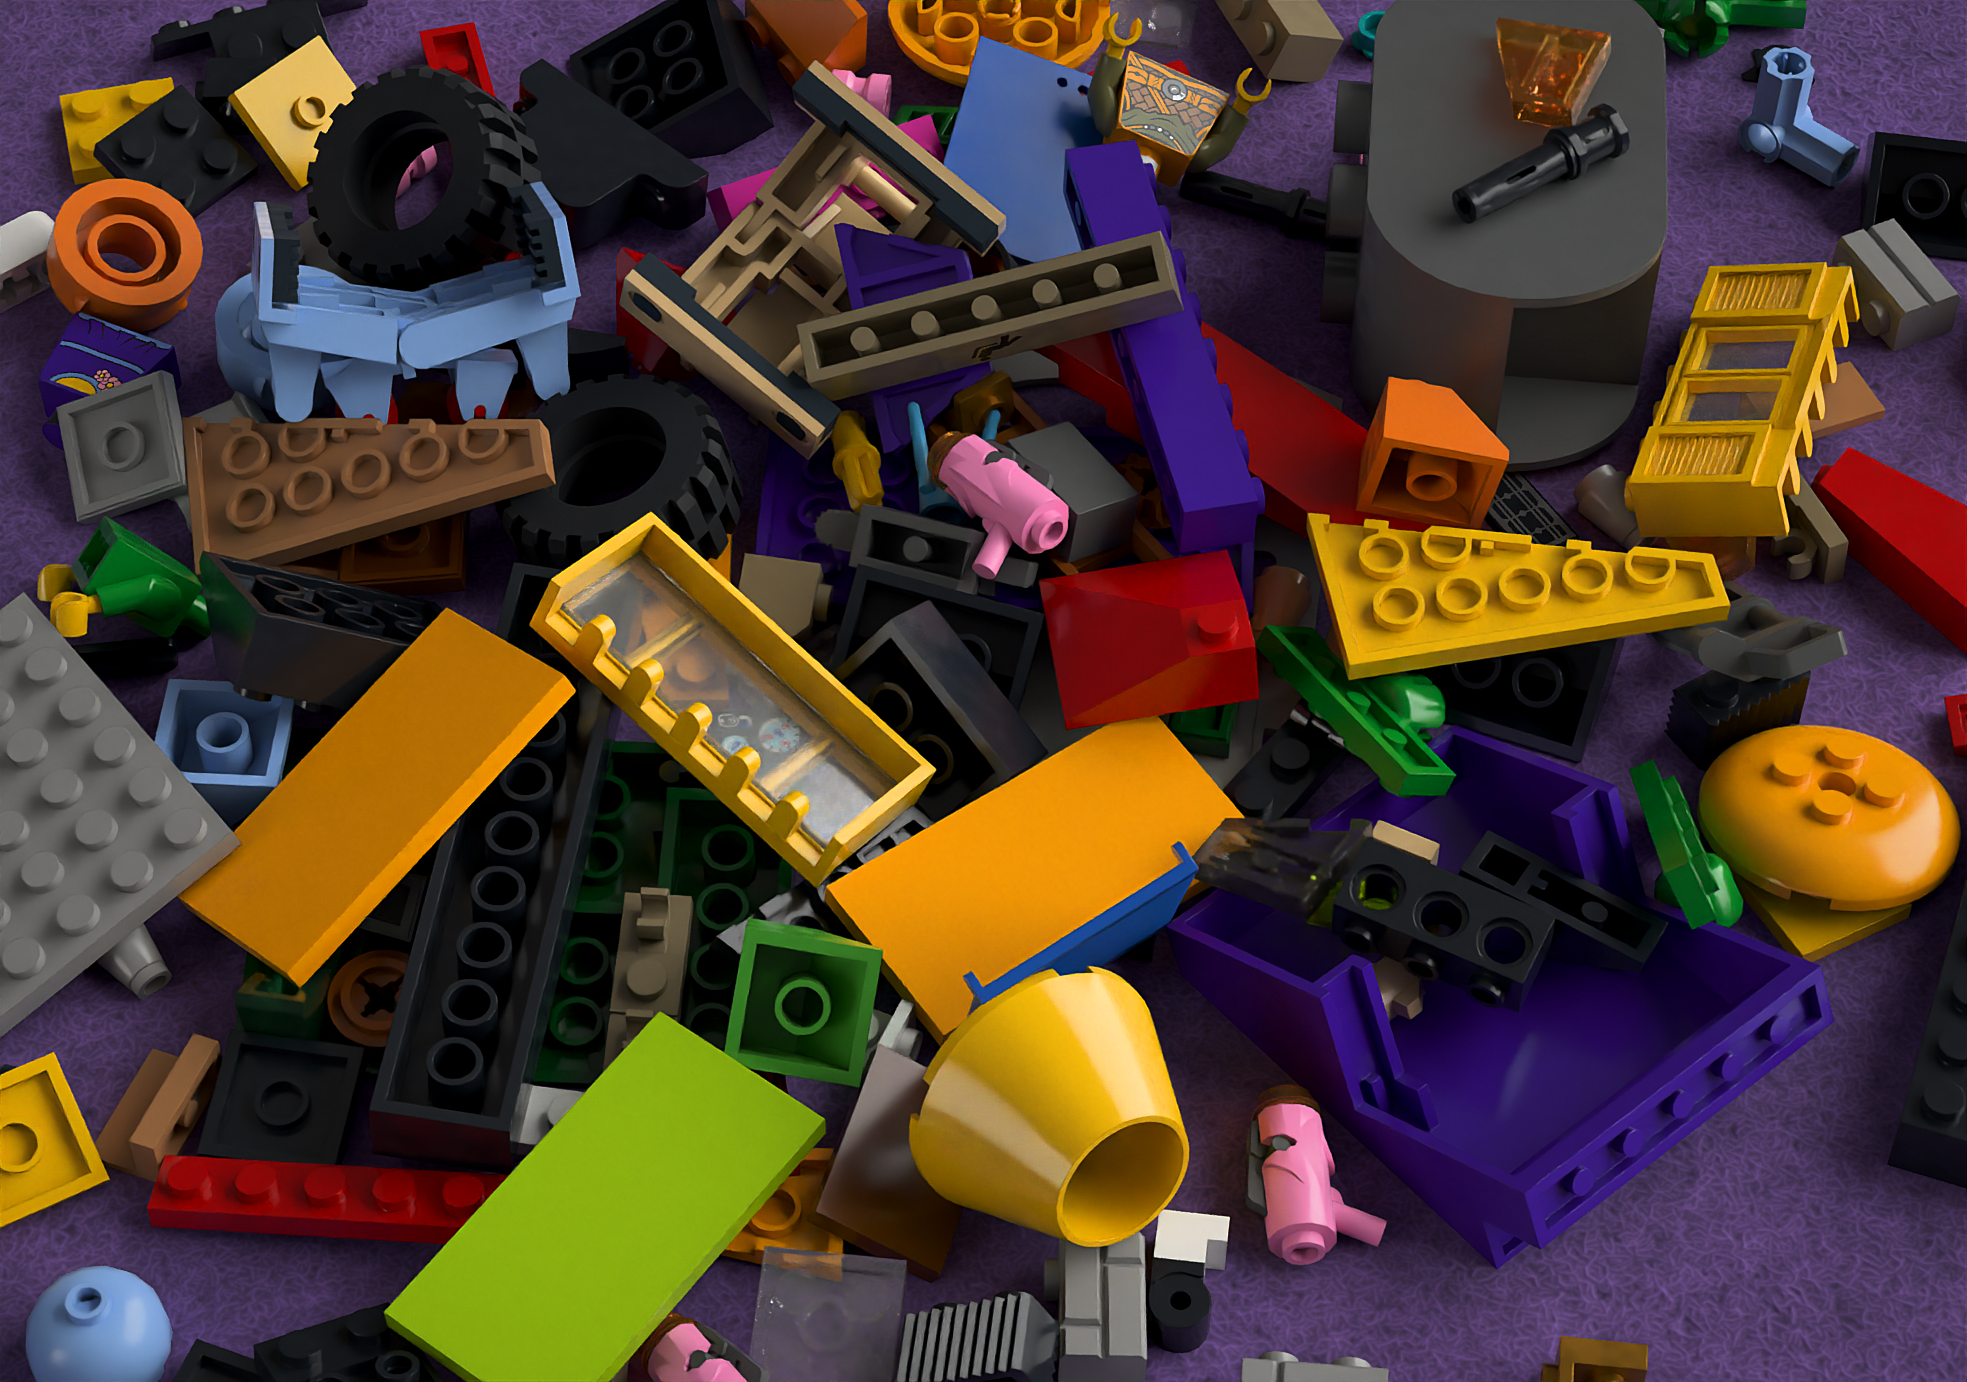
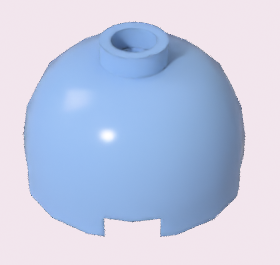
M109 1266L82 1267L60 1276L39 1296L27 1319L26 1357L36 1382H158L165 1371L164 1364L171 1352L173 1331L169 1318L156 1292L138 1276Z

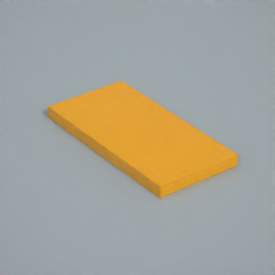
M446 607L233 832L241 842V845L176 897L189 911L301 988L576 692L575 688L561 672Z
M1157 715L1104 725L827 885L824 900L856 941L883 949L880 971L902 999L915 1003V1015L941 1047L952 1032L967 1018L974 997L963 978L968 972H973L982 987L988 985L1178 866L1180 863L1171 849V846L1178 841L1184 845L1199 868L1179 904L1184 903L1262 856L1266 841Z

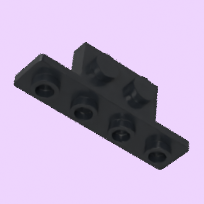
M267 0L265 6L245 10L243 6H232L216 12L211 20L192 25L188 20H179L162 26L158 30V34L151 36L150 53L153 62L211 47L215 58L276 57L278 63L317 36H320L334 55L322 18L367 6L368 0Z

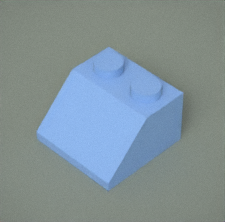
M169 679L154 742L226 825L231 827L252 813L281 782L297 705L294 703V699L276 695L272 696L270 702L246 698L233 690L234 685L228 681Z

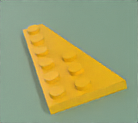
M1307 513L1306 529L1348 680L1726 621L1728 619L1730 602L1713 554L1634 546L1628 553L1592 550L1590 541L1567 539L1566 547L1533 544L1531 543V535L1431 525L1425 532L1388 529L1389 521L1365 519L1364 526L1329 523L1330 515Z

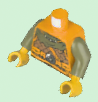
M1117 12L1107 18L1103 24L1102 33L1108 43L1106 52H1100L1087 94L1096 131L1104 136L1103 144L1136 140L1143 163H1151L1153 165L1156 181L1169 187L1177 186L1185 172L1200 174L1224 160L1231 153L1251 119L1247 115L1251 106L1263 103L1268 97L1271 90V80L1269 79L1262 94L1258 96L1248 95L1243 88V82L1247 79L1252 68L1244 70L1239 75L1235 85L1237 98L1230 105L1226 104L1230 97L1229 93L1140 54L1130 51L1127 58L1124 59L1122 57L1125 47L1135 43L1140 38L1142 23L1139 18L1134 19L1129 37L1126 40L1121 39L1114 31V25L1119 14Z

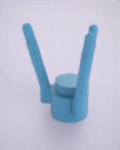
M911 402L907 406L912 436V452L919 481V515L964 525L967 523L969 516L958 502L944 491L948 486L939 480L941 465L931 467L920 408L916 402ZM992 410L988 415L981 437L984 441L988 439L995 441L1001 417L998 410Z

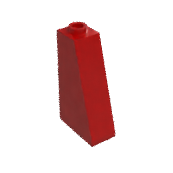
M1848 447L1833 466L1826 463L1819 469L1810 486L1848 539L1847 553L1967 654V506Z

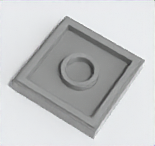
M160 370L56 407L77 522L85 525L102 521L104 516L113 518L188 492L184 433L172 374Z

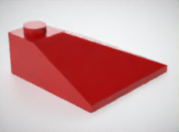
M1227 549L1038 580L1066 730L1260 699L1256 646L1245 598Z

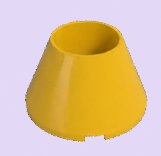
M1086 966L1085 973L1060 976L1053 968L1038 972L975 1009L952 1032L931 1061L923 1076V1079L930 1087L923 1102L920 1116L917 1113L910 1116L909 1142L913 1160L922 1177L938 1194L955 1204L1084 1247L1111 1245L1134 1235L1147 1226L1164 1210L1176 1194L1185 1176L1189 1161L1188 1138L1151 1013L1139 993L1122 977L1109 970L1094 966Z

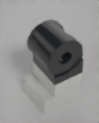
M1163 1210L1158 1216L1147 1324L1148 1334L1151 1339L1165 1351L1188 1353L1199 1348L1207 1338L1210 1328L1212 1303L1211 1294L1204 1284L1205 1268L1225 1270L1230 1217Z

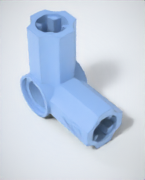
M1774 47L1763 56L1752 113L1741 122L1738 128L1740 144L1745 151L1753 150L1766 157L1763 160L1766 163H1771L1781 158L1825 185L1836 188L1849 176L1851 170L1857 164L1861 148L1813 121L1812 113L1807 105L1815 71L1810 64L1811 55L1797 47L1789 49Z

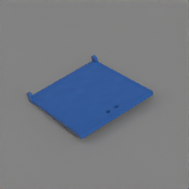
M980 36L948 142L943 165L1006 216V229L998 240L1017 264L1025 266L1082 251L1064 198L1063 178L1065 149L1103 144L1104 136L1096 131L1087 100L1093 76Z
M1178 841L1171 846L1173 854L1180 863L1178 866L988 985L982 987L972 971L963 976L964 981L974 995L967 1017L980 1005L985 1004L1033 974L1053 968L1060 976L1085 973L1086 966L1103 968L1164 930L1165 926L1170 924L1172 916H1174L1175 911L1180 905L1179 903L1189 888L1188 886H1190L1193 877H1195L1199 870L1184 845Z

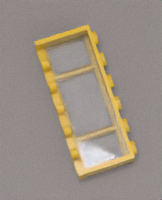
M649 512L553 577L529 624L533 630L816 889L837 866L912 805L914 806L937 770L652 512Z

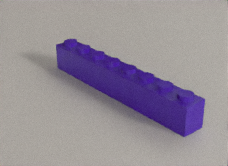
M1136 140L1065 149L1063 194L1082 251L1161 230L1171 253L1184 311L1108 330L1179 553L1254 542L1257 515L1265 513L1263 485L1259 477H1250L1247 468L1249 464L1247 439L1242 429L1234 430L1231 421L1233 417L1231 392L1227 383H1218L1216 377L1217 355L1214 342L1211 338H1203L1200 330L1202 325L1200 302L1196 293L1188 294L1185 286L1187 279L1186 264L1182 250L1172 248L1170 242L1172 228L1169 211L1165 205L1158 206L1155 199L1157 195V182L1153 165L1151 163H1143Z

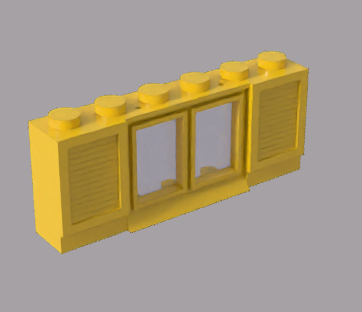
M1826 262L1709 266L1700 293L1694 298L1689 329H1684L1681 333L1680 354L1675 365L1668 367L1665 394L1662 401H1656L1654 404L1653 426H1649L1645 438L1641 439L1638 458L1632 474L1627 477L1625 482V505L1628 512H1635L1640 537L1788 535L1790 528L1783 495H1798L1800 476L1796 457H1810L1812 454L1813 443L1809 420H1822L1824 418L1825 403L1821 384L1835 383L1837 377V366L1833 348L1847 347L1849 338L1847 322H1858L1860 316L1851 266L1827 267Z

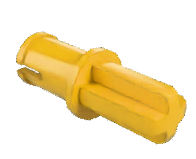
M841 411L829 437L835 452L832 466L834 474L844 483L850 507L853 511L861 513L862 504L883 506L881 499L885 493L878 472L881 466V456L876 447L870 444L864 417H860L856 411Z

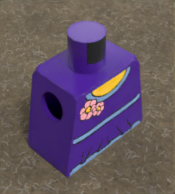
M77 311L39 374L38 385L45 414L49 418L42 426V432L46 439L55 447L64 450L56 408L160 370L173 375L177 392L182 386L175 347Z

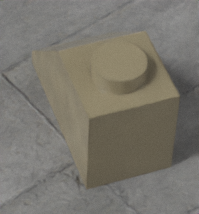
M745 553L738 590L803 649L815 641L818 622L828 623L831 616L834 587L833 585L825 584L826 579L820 564ZM725 661L723 677L728 688L743 691L750 687L751 684Z

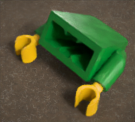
M106 516L103 517L73 565L48 564L38 575L37 597L41 601L51 602L50 622L63 637H79L87 634L88 614L99 613L102 619L122 614L165 639H169L178 626L201 640H205L211 635L205 598L199 595L202 585L194 572ZM72 581H77L82 592L86 595L72 592Z

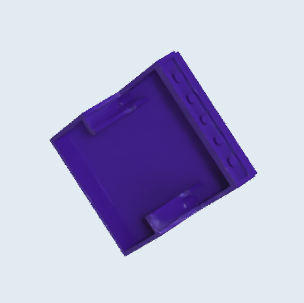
M1453 725L1427 743L1428 747L1456 774L1445 796L1401 798L1384 789L1379 782L1380 777H1378L1171 921L1165 928L1181 976L1493 1267L1498 1269L1529 1244L1542 1249L1834 1022L1820 965L1713 922L1692 930L1681 909L1645 895L1617 785ZM1378 820L1439 843L1437 867L1456 875L1459 874L1466 860L1487 830L1669 923L1665 933L1640 972L1544 960L1519 1013L1503 1006L1500 1008L1483 1006L1471 999L1465 990L1440 979L1437 981L1421 979L1426 993L1423 995L1422 1011L1411 1020L1398 1015L1390 1022L1372 965L1385 956L1379 953L1371 955L1359 953L1345 945L1339 936L1331 933L1333 902L1366 838H1369ZM1370 898L1362 902L1366 907L1374 910H1384L1392 906L1390 902L1382 898ZM1433 924L1425 928L1428 933L1438 937H1446L1455 933L1453 929L1442 924ZM1496 951L1488 954L1493 961L1502 964H1509L1518 960L1516 956L1499 954Z

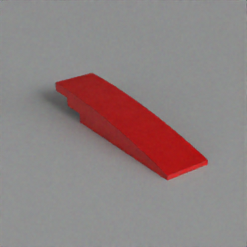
M1202 321L1200 329L1203 338H1211L1216 349V377L1218 383H1227L1231 392L1233 403V417L1231 421L1234 430L1242 429L1247 439L1249 449V464L1247 468L1250 477H1259L1263 485L1265 494V513L1263 515L1309 541L1306 529L1307 513L1330 515L1329 523L1364 526L1365 519L1389 521L1388 529L1425 532L1431 527V524L1356 511L1361 450L1368 431L1285 373ZM1108 331L1033 350L1058 364L1060 383L1106 408V426L1145 447Z

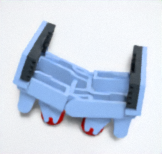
M542 181L506 188L507 194L511 199L509 201L510 208L514 213L512 214V219L516 225L514 227L515 234L519 239L517 240V245L522 253L520 254V259L484 265L481 271L429 285V288L415 292L334 282V277L299 275L298 261L300 260V253L298 247H300V237L298 230H292L291 219H293L291 203L254 202L251 283L258 320L267 337L272 370L271 385L275 396L276 411L279 416L289 422H299L310 414L322 352L354 357L320 364L325 389L329 388L336 400V418H379L383 424H397L398 408L391 393L393 375L402 374L404 379L416 377L415 368H446L451 386L448 388L445 401L447 413L454 425H465L469 419H506L509 410L506 394L514 374L518 373V361L512 350L496 349L492 346L513 339L516 340L523 358L525 371L528 378L532 381L536 394L543 400L549 399L558 392L562 396L568 394L570 376L568 371L567 321L572 319L576 298L580 297L581 293L566 216Z

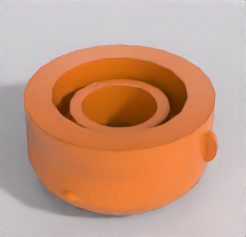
M131 179L101 180L90 183L75 191L63 203L56 217L48 242L46 264L49 282L56 297L73 315L78 311L127 330L140 333L159 327L187 307V299L201 267L203 246L200 231L193 217L178 200L166 191L151 184ZM112 253L126 256L140 265L143 271L137 273L120 272L106 264L100 255Z

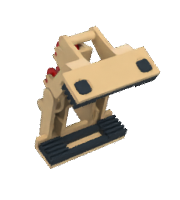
M814 60L792 87L795 104L816 121L756 193V201H752L681 277L651 252H648L625 277L619 302L624 309L680 354V365L689 372L696 369L748 412V421L758 428L764 423L807 460L830 437L841 412V409L809 385L796 326L852 311L834 225L846 223L860 229L887 235L891 233L913 238L917 242L931 245L939 244L952 248H957L963 241L982 258L1006 229V216L817 60ZM870 162L918 200L919 203L915 205L868 166ZM840 184L846 185L848 188L854 184L899 221L901 225L892 233L844 193L812 223L810 222ZM793 264H796L828 291L827 294L822 297L789 269ZM779 279H780V282H781V283H780V284L778 285V287L773 291V293H772L771 295H769L767 292H768V291L779 281ZM756 286L758 288L757 291L727 327L722 324L725 317Z

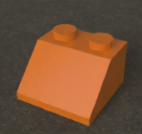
M745 0L743 26L748 36L759 48L768 47L778 59L776 63L782 77L791 87H793L814 60H817L831 73L834 69L855 73L866 65L867 12L857 0Z
M1388 377L1361 450L1356 511L1436 526L1480 530L1509 462V450L1451 388L1427 384L1420 380Z

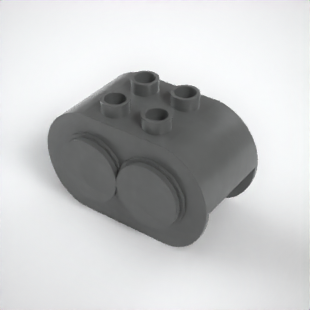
M1634 0L1394 1L1383 15L1375 32L1370 82L1338 80L1333 152L1363 154L1362 164L1333 163V168H1330L1325 239L1356 241L1355 252L1325 250L1320 322L1351 324L1350 381L1358 400L1372 419L1376 413L1388 377L1420 380L1427 384L1451 388L1508 448L1509 462L1504 472L1547 469L1582 459L1603 448L1616 438L1626 427L1636 405L1640 372L1668 226L1666 51L1661 31L1647 11ZM1605 103L1610 105L1618 112L1628 130L1630 139L1629 149L1625 154L1617 158L1606 156L1589 165L1587 172L1578 179L1565 180L1559 177L1527 194L1525 197L1473 223H1465L1456 212L1452 201V193L1455 190L1500 167L1502 164L1542 145L1543 139L1550 129L1559 125L1572 126L1587 118L1590 109L1599 104ZM1606 128L1602 129L1604 135L1607 134L1608 130ZM1517 176L1506 183L1512 184L1521 179V177Z

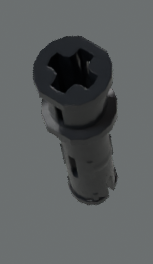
M1605 103L1596 105L1590 109L1587 118L1570 127L1559 125L1550 129L1543 139L1542 145L1502 164L1500 167L1455 190L1452 193L1454 208L1460 218L1465 223L1470 224L1525 197L1527 194L1559 177L1565 180L1578 179L1587 172L1589 165L1606 156L1617 158L1625 154L1629 149L1630 143L1628 130L1614 108ZM1604 128L1608 130L1607 134L1605 135L1602 131V129ZM1517 176L1521 177V179L1512 184L1506 183Z
M1205 170L1200 174L1184 173L1180 187V196L1184 199L1277 225L1280 232L1284 233L1285 237L1294 239L1298 235L1329 243L1330 249L1333 251H1341L1347 241L1325 239L1327 201L1311 197L1310 190L1299 187L1298 189H1292L1290 192L1279 191L1209 170Z

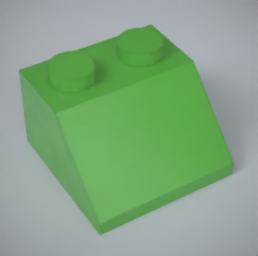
M749 918L745 927L724 1053L748 1069L860 1087L883 949L817 929Z

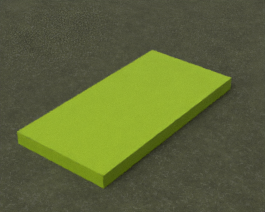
M659 1011L384 1311L386 1324L466 1382H610L826 1134L825 1118Z

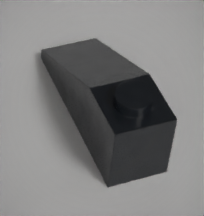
M1487 830L1458 874L1461 877L1556 916L1552 945L1545 960L1640 972L1669 924L1663 919ZM1496 951L1499 954L1515 956L1507 951Z

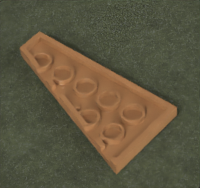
M182 417L195 575L201 582L199 560L202 551L275 567L556 485L549 431L540 419H469L465 425H436L432 419H410L409 424H383L379 418H305L299 422L287 421L285 424L257 423L254 418L232 417L231 423H206L202 417Z

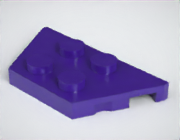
M846 223L834 225L852 310L973 279L969 256L965 250L939 244L931 245L917 242L913 238L891 233L887 235L856 228L854 225ZM992 360L871 391L884 454L887 456L896 455L912 442L907 411L909 403L916 402L919 405L924 430L928 429L954 407V396L958 392L994 373Z

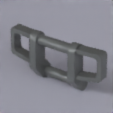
M1733 581L1723 582L1730 602L1728 619L1726 621L1645 633L1650 640L1661 646L1692 656L1696 662L1707 668L1746 682L1762 677L1792 678L1848 654L1842 628L1819 623L1806 616H1788L1777 611L1773 603L1768 599L1753 594Z

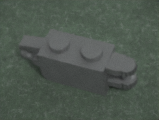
M862 504L861 513L827 509V512H821V516L816 517L817 522L813 523L815 525L813 532H816L815 538L820 539L821 544H826L828 547L833 545L835 549L851 552L848 566L857 568L858 564L973 595L996 596L999 582L1023 588H1033L1039 563L1006 555L994 579L981 577L974 572L972 565L988 536L985 530L886 506Z

